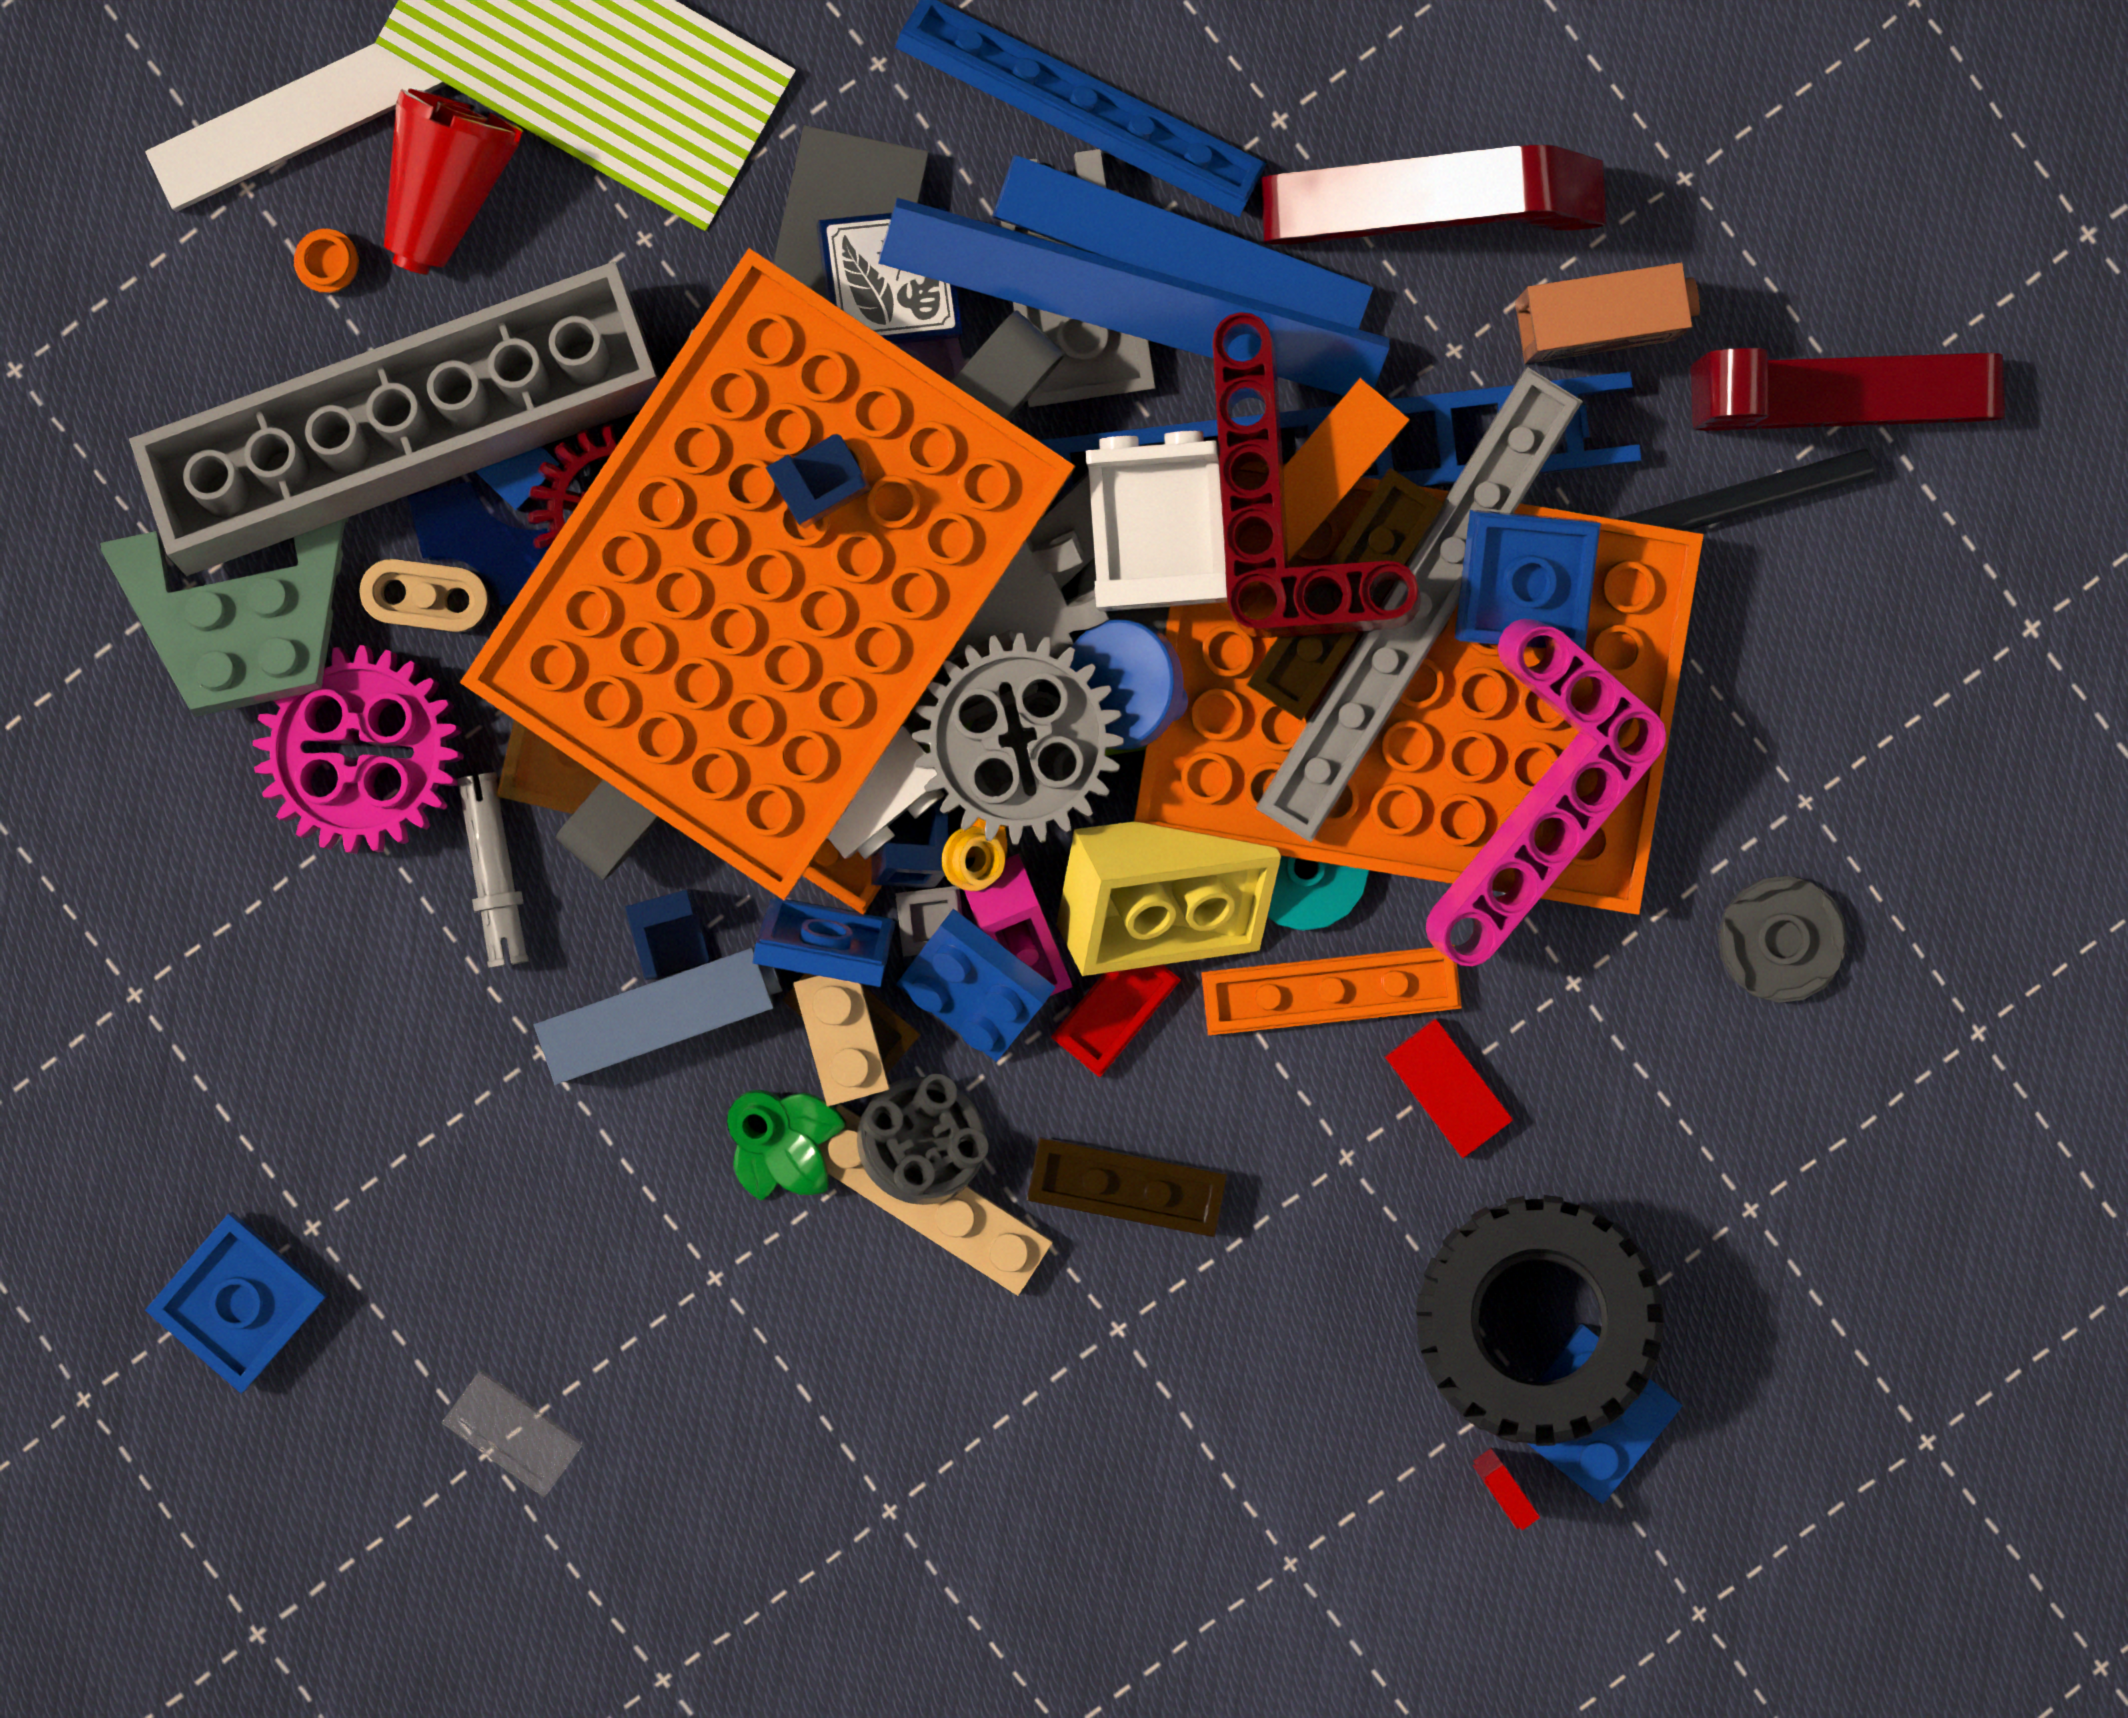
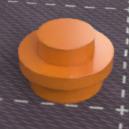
M318 229L307 234L297 245L294 253V267L299 279L308 288L319 293H335L346 288L355 278L359 267V256L355 245L343 233L333 229Z

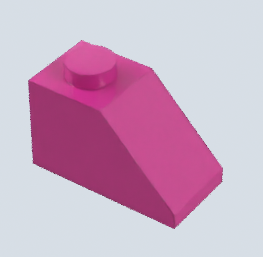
M1019 854L1005 859L1004 869L1000 877L985 889L979 891L964 890L978 928L1053 984L1056 988L1050 996L1073 987Z

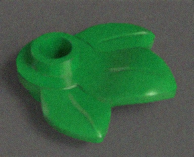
M751 1090L740 1095L729 1109L727 1126L732 1139L737 1144L733 1166L742 1186L759 1200H764L768 1197L778 1183L786 1190L798 1195H815L826 1192L829 1187L828 1172L822 1151L818 1145L834 1137L846 1126V1121L834 1107H827L824 1100L806 1092L793 1094L783 1099L765 1090ZM752 1114L761 1116L767 1123V1131L763 1133L754 1131L748 1123V1116Z

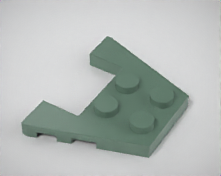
M349 517L295 536L297 566L171 592L164 546L157 531L100 543L101 551L189 710L195 717L311 693L321 689L334 613L331 606L336 576L340 575L343 557L341 544L345 522H348Z

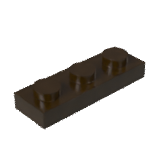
M1039 1136L1027 1201L1215 1237L1227 1174Z

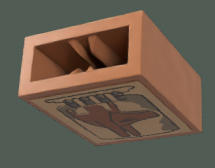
M1682 262L1528 286L1515 300L1524 364L1675 341L1692 327L1691 317L1699 316L1700 313L1696 281L1694 277H1684Z

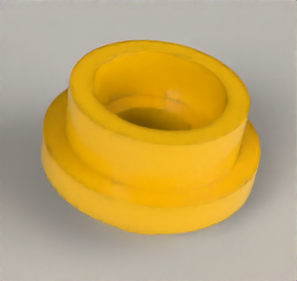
M976 826L970 827L967 831L959 829L954 832L947 840L942 853V867L945 876L954 886L967 891H979L991 885L1000 877L1005 865V853L997 837L995 836L991 842L987 841L985 828ZM972 847L975 851V861L967 869L965 863L966 855Z

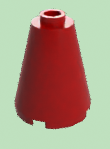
M409 88L408 92L404 89L400 90L396 101L384 247L395 253L392 260L393 264L424 275L429 274L431 266H446L518 148L523 134L521 128L492 113L489 114L487 120L483 115L470 110L471 105L451 98Z

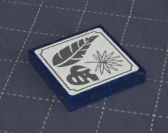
M946 207L936 208L939 210L946 211ZM892 213L818 221L816 227L826 300L894 345L960 338L963 331L957 287L955 285L878 264L879 254Z

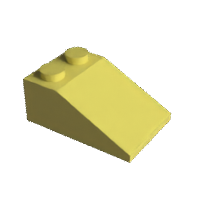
M1135 821L1074 829L1056 925L1082 976L1260 951L1281 855L1275 847Z

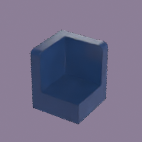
M833 434L794 458L788 454L766 467L796 521L804 529L872 490L848 446L839 434Z
M945 798L939 799L916 819L907 810L888 826L895 836L871 856V885L934 888L945 876L942 867V853L948 840V813L943 814L940 811Z
M691 889L624 906L645 981L709 962L710 955Z

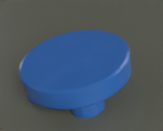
M1110 620L1087 630L1071 647L1075 649L1070 666L1071 669L1078 672L1090 664L1096 667L1092 678L1087 683L1090 689L1109 685L1112 690L1099 705L1101 710L1120 711L1121 718L1105 726L1106 733L1114 734L1124 739L1123 745L1111 749L1131 750L1143 747L1161 736L1172 721L1178 720L1185 713L1188 705V696L1183 688V671L1180 659L1169 640L1155 626L1129 620Z

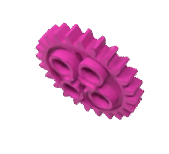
M359 645L354 663H351L345 650L335 647L332 650L331 656L332 666L327 667L325 665L321 689L311 693L273 700L280 707L278 714L258 715L257 719L264 725L272 728L271 737L253 740V746L270 752V760L255 766L254 771L261 775L274 776L275 782L268 786L262 792V795L270 800L281 798L286 800L276 815L279 820L287 822L299 815L301 816L296 830V835L307 839L318 828H321L319 835L320 847L331 850L337 843L340 835H342L344 849L347 853L357 854L363 837H366L372 851L384 852L385 833L389 832L398 843L406 844L409 842L406 823L412 822L418 827L427 830L430 827V823L423 809L430 805L445 810L448 806L436 791L439 785L457 786L458 780L453 775L445 772L444 769L446 763L463 760L464 754L447 748L446 740L461 734L462 729L457 725L443 724L441 718L454 708L452 702L448 700L432 702L430 700L440 685L437 680L429 678L417 685L415 684L420 671L418 664L409 661L396 672L397 654L385 650L375 665L371 648L364 645ZM329 700H337L342 708L341 723L333 731L322 733L316 725L317 710L323 703ZM399 703L405 711L406 720L404 727L394 736L385 737L379 729L378 720L380 713L390 704ZM360 737V740L377 747H412L414 754L408 759L361 755L356 760L339 753H305L303 745L308 741L356 745ZM331 763L338 774L337 785L332 793L324 797H318L312 789L311 780L313 773L321 765ZM394 766L401 775L402 783L400 790L393 798L382 801L378 798L374 789L376 776L381 770Z

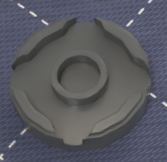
M1792 876L1761 878L1741 889L1724 909L1717 933L1720 959L1731 979L1752 996L1777 1003L1804 1000L1824 989L1839 969L1847 948L1845 920L1833 898L1813 883Z

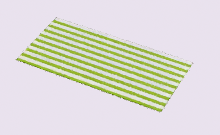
M398 0L375 42L704 231L707 230L795 72L794 68L676 0Z

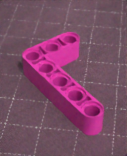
M1520 619L1512 622L1504 629L1498 644L1500 661L1510 673L1579 733L1436 903L1428 915L1426 922L1428 940L1435 949L1461 966L1482 964L1496 952L1658 758L1665 746L1666 731L1663 722L1657 714L1563 632L1535 619ZM1542 635L1546 643V653L1538 664L1527 667L1523 657L1524 649L1531 639ZM1589 676L1593 685L1592 695L1583 706L1574 708L1571 701L1572 688L1581 678ZM1635 717L1639 724L1638 736L1632 744L1621 748L1617 739L1618 731L1624 722ZM1594 767L1598 775L1597 785L1590 794L1579 798L1576 792L1577 779L1586 769ZM1553 817L1556 822V834L1547 845L1536 847L1534 833L1538 824L1545 819ZM1513 868L1515 881L1511 890L1504 895L1494 896L1492 885L1496 875L1503 869ZM1472 918L1474 928L1470 939L1464 944L1452 946L1450 936L1454 925L1462 919Z

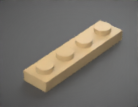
M839 1103L836 1110L845 1119L846 1126L834 1137L818 1145L822 1151L828 1174L1019 1296L1052 1245L1053 1240L969 1186L951 1199L928 1205L911 1204L888 1195L871 1180L861 1163L857 1148V1131L861 1116Z

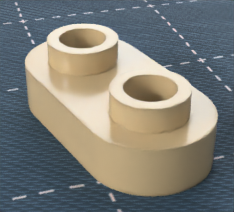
M387 559L372 565L366 571L360 583V599L365 610L373 618L388 624L461 633L470 631L481 624L490 607V595L484 581L475 573L463 568ZM392 581H401L406 588V596L399 604L391 605L385 599V587ZM455 589H464L469 595V605L460 613L452 612L447 605V598Z

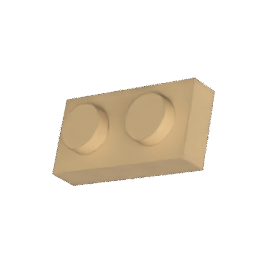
M814 976L794 982V988L827 1107L889 1090L890 1086L862 984L823 976Z

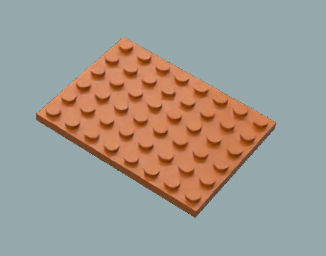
M748 248L460 683L785 901L1075 469V465ZM833 434H839L848 446L872 490L804 529L796 521L766 467L788 454L794 458Z
M1252 461L1245 463L1236 473L1235 484L1244 490L1258 489L1265 484L1269 477L1270 469L1261 462ZM1362 477L1289 562V568L1325 565L1381 480ZM1420 487L1441 502L1445 500L1449 491ZM1520 503L1514 512L1515 514L1593 520L1601 523L1585 652L1657 714L1663 722L1666 731L1665 746L1658 758L1542 895L1541 899L1639 915L1704 534ZM1265 590L1246 612L1245 616L1255 620L1267 618L1276 608L1277 596L1271 591ZM1385 595L1383 596V598L1381 599V601L1379 602V604L1377 605V607H1379V605L1381 604V602H1382V600L1384 599ZM1224 603L1170 606L1164 636L1172 644L1180 659L1183 671V688L1188 696V705L1181 718L1172 721L1161 736L1145 747L1133 822L1275 847L1281 856L1453 884L1579 732L1506 669L1500 661L1498 644L1466 642L1454 638L1458 612L1457 605L1312 842H1309L1261 813L1255 807L1363 631L1359 632L1303 719L1299 721L1246 686L1277 637L1258 638L1243 632L1231 615L1230 609ZM1525 647L1523 657L1527 667L1538 664L1543 659L1546 648ZM1589 676L1581 678L1572 688L1571 701L1574 708L1583 706L1592 695L1593 685ZM1635 717L1624 722L1618 731L1617 739L1621 748L1632 744L1638 736L1639 724ZM1594 767L1586 769L1577 779L1576 792L1579 798L1590 794L1597 785L1598 775ZM1553 817L1545 819L1538 824L1534 833L1536 847L1547 845L1556 834V822ZM1513 868L1503 869L1496 875L1493 880L1492 891L1507 893L1511 890L1515 881Z

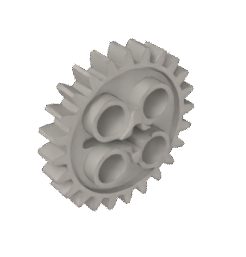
M1017 633L1012 651H1004L995 635L990 636V655L983 658L970 645L966 646L965 653L969 666L962 670L946 660L943 663V667L951 682L947 687L935 682H931L927 687L929 692L938 700L936 707L917 706L916 714L931 722V726L928 730L912 733V740L920 744L930 745L931 752L915 760L916 768H935L937 773L936 776L928 781L924 789L927 793L942 789L947 791L949 795L943 801L940 808L943 814H947L959 806L966 810L961 823V829L964 831L972 827L978 819L985 821L986 840L990 842L996 836L1000 826L1009 827L1013 845L1019 844L1024 827H1032L1039 842H1045L1046 823L1053 820L1065 833L1070 832L1071 826L1067 812L1075 809L1080 814L1089 818L1093 812L1089 803L1084 798L1087 793L1091 792L1107 797L1109 789L1097 778L1099 772L1113 773L1119 771L1120 765L1104 756L1105 749L1123 745L1124 739L1120 736L1106 733L1105 726L1121 718L1120 711L1101 710L1099 703L1106 699L1112 691L1110 686H1101L1091 690L1087 683L1092 678L1096 667L1090 664L1078 672L1071 669L1070 666L1075 649L1071 647L1064 651L1058 659L1050 657L1051 646L1049 637H1044L1039 643L1036 652L1027 651L1023 633ZM1003 683H1008L1012 687L1021 728L1024 732L1034 731L1037 736V740L1029 742L1027 746V754L1037 789L1033 796H1028L1024 792L1013 748H1001L999 744V739L1008 736V723L999 692V687ZM1036 683L1050 684L1060 695L1061 703L1058 710L1048 717L1038 718L1033 716L1023 705L1025 691ZM974 698H983L990 701L997 710L998 717L995 725L984 733L968 731L960 721L962 707L967 701ZM1060 745L1068 748L1073 753L1076 759V768L1069 778L1063 781H1053L1047 779L1041 773L1038 767V760L1040 754L1046 748ZM999 761L1010 768L1013 774V782L1011 788L1006 793L990 797L983 794L977 788L975 775L982 764L986 762Z

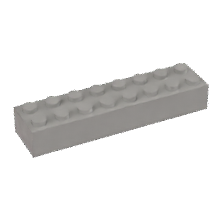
M613 261L132 437L129 441L166 554L186 576L566 438L582 430H587L637 412L643 408L661 379L628 286L616 262Z

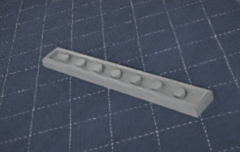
M1529 367L1524 369L1443 501V507L1404 565L1416 577L1420 591L1421 604L1417 615L1403 627L1363 631L1255 809L1305 840L1312 842L1459 603L1470 510L1514 513L1581 405L1582 400ZM1395 580L1379 608L1382 610L1399 608L1406 601L1409 589L1405 584Z

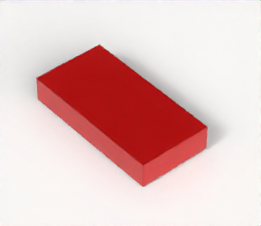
M1164 965L1103 973L1051 1035V1038L1100 1078L1181 979Z
M1433 1018L1384 1056L1462 1159L1513 1121L1437 1019Z
M1491 1448L1473 1460L1475 1464L1472 1466L1516 1529L1524 1530L1540 1518Z

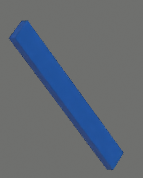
M901 198L896 199L879 254L878 264L1209 358H1213L1214 331L1219 323L1227 316L1235 313H1252L1261 318L1269 328L1276 350L1278 377L1343 396L1348 393L1360 378L1373 389L1375 388L1390 348L1389 338ZM1240 335L1232 340L1228 347L1227 355L1236 361L1244 362L1251 360L1260 351L1262 341L1254 335Z

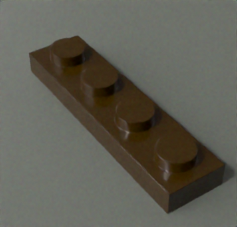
M1389 468L1325 565L1375 561H1394L1404 565L1444 503L1392 468ZM1394 580L1384 581L1376 587L1372 597V602L1376 606ZM1325 584L1318 586L1309 595L1307 607L1315 614H1331L1340 606L1343 593L1333 585ZM1359 632L1277 637L1246 686L1301 721Z

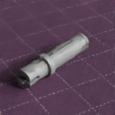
M497 773L479 774L483 797L481 802H478L473 776L457 779L478 898L472 899L474 913L481 912L488 968L506 966L502 944L503 939H507L512 965L529 961V957L526 955L518 906L524 904L522 891L515 892L497 786Z

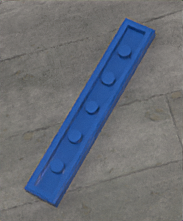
M920 0L901 30L895 46L896 49L1238 218L1241 216L1267 164L937 0Z
M1018 155L1012 157L992 218L1079 250L1356 329L1360 327L1373 287Z

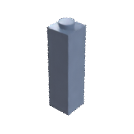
M755 947L533 1024L554 1085L775 1008L777 1005L773 994L783 991L777 969L753 964Z

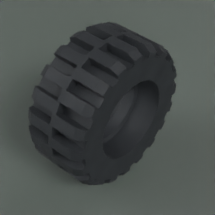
M1544 1195V1199H1525V1196L1506 1199V1203L1491 1209L1486 1206L1471 1215L1470 1221L1459 1229L1455 1227L1442 1241V1248L1435 1258H1431L1426 1268L1421 1293H1418L1416 1309L1418 1319L1417 1335L1427 1370L1438 1390L1465 1420L1480 1430L1483 1429L1498 1436L1499 1439L1516 1444L1517 1442L1536 1444V1446H1555L1556 1443L1572 1440L1575 1442L1592 1436V1433L1607 1425L1610 1426L1623 1416L1631 1404L1638 1400L1648 1385L1660 1353L1664 1329L1663 1301L1660 1286L1657 1285L1652 1272L1651 1263L1644 1251L1639 1250L1630 1239V1234L1617 1222L1612 1223L1600 1215V1210L1584 1203H1581L1580 1206L1563 1201V1197ZM1530 1261L1558 1263L1579 1274L1593 1290L1599 1303L1602 1318L1599 1341L1589 1359L1570 1375L1547 1382L1520 1379L1502 1369L1488 1354L1482 1342L1479 1329L1481 1304L1491 1284L1506 1270Z

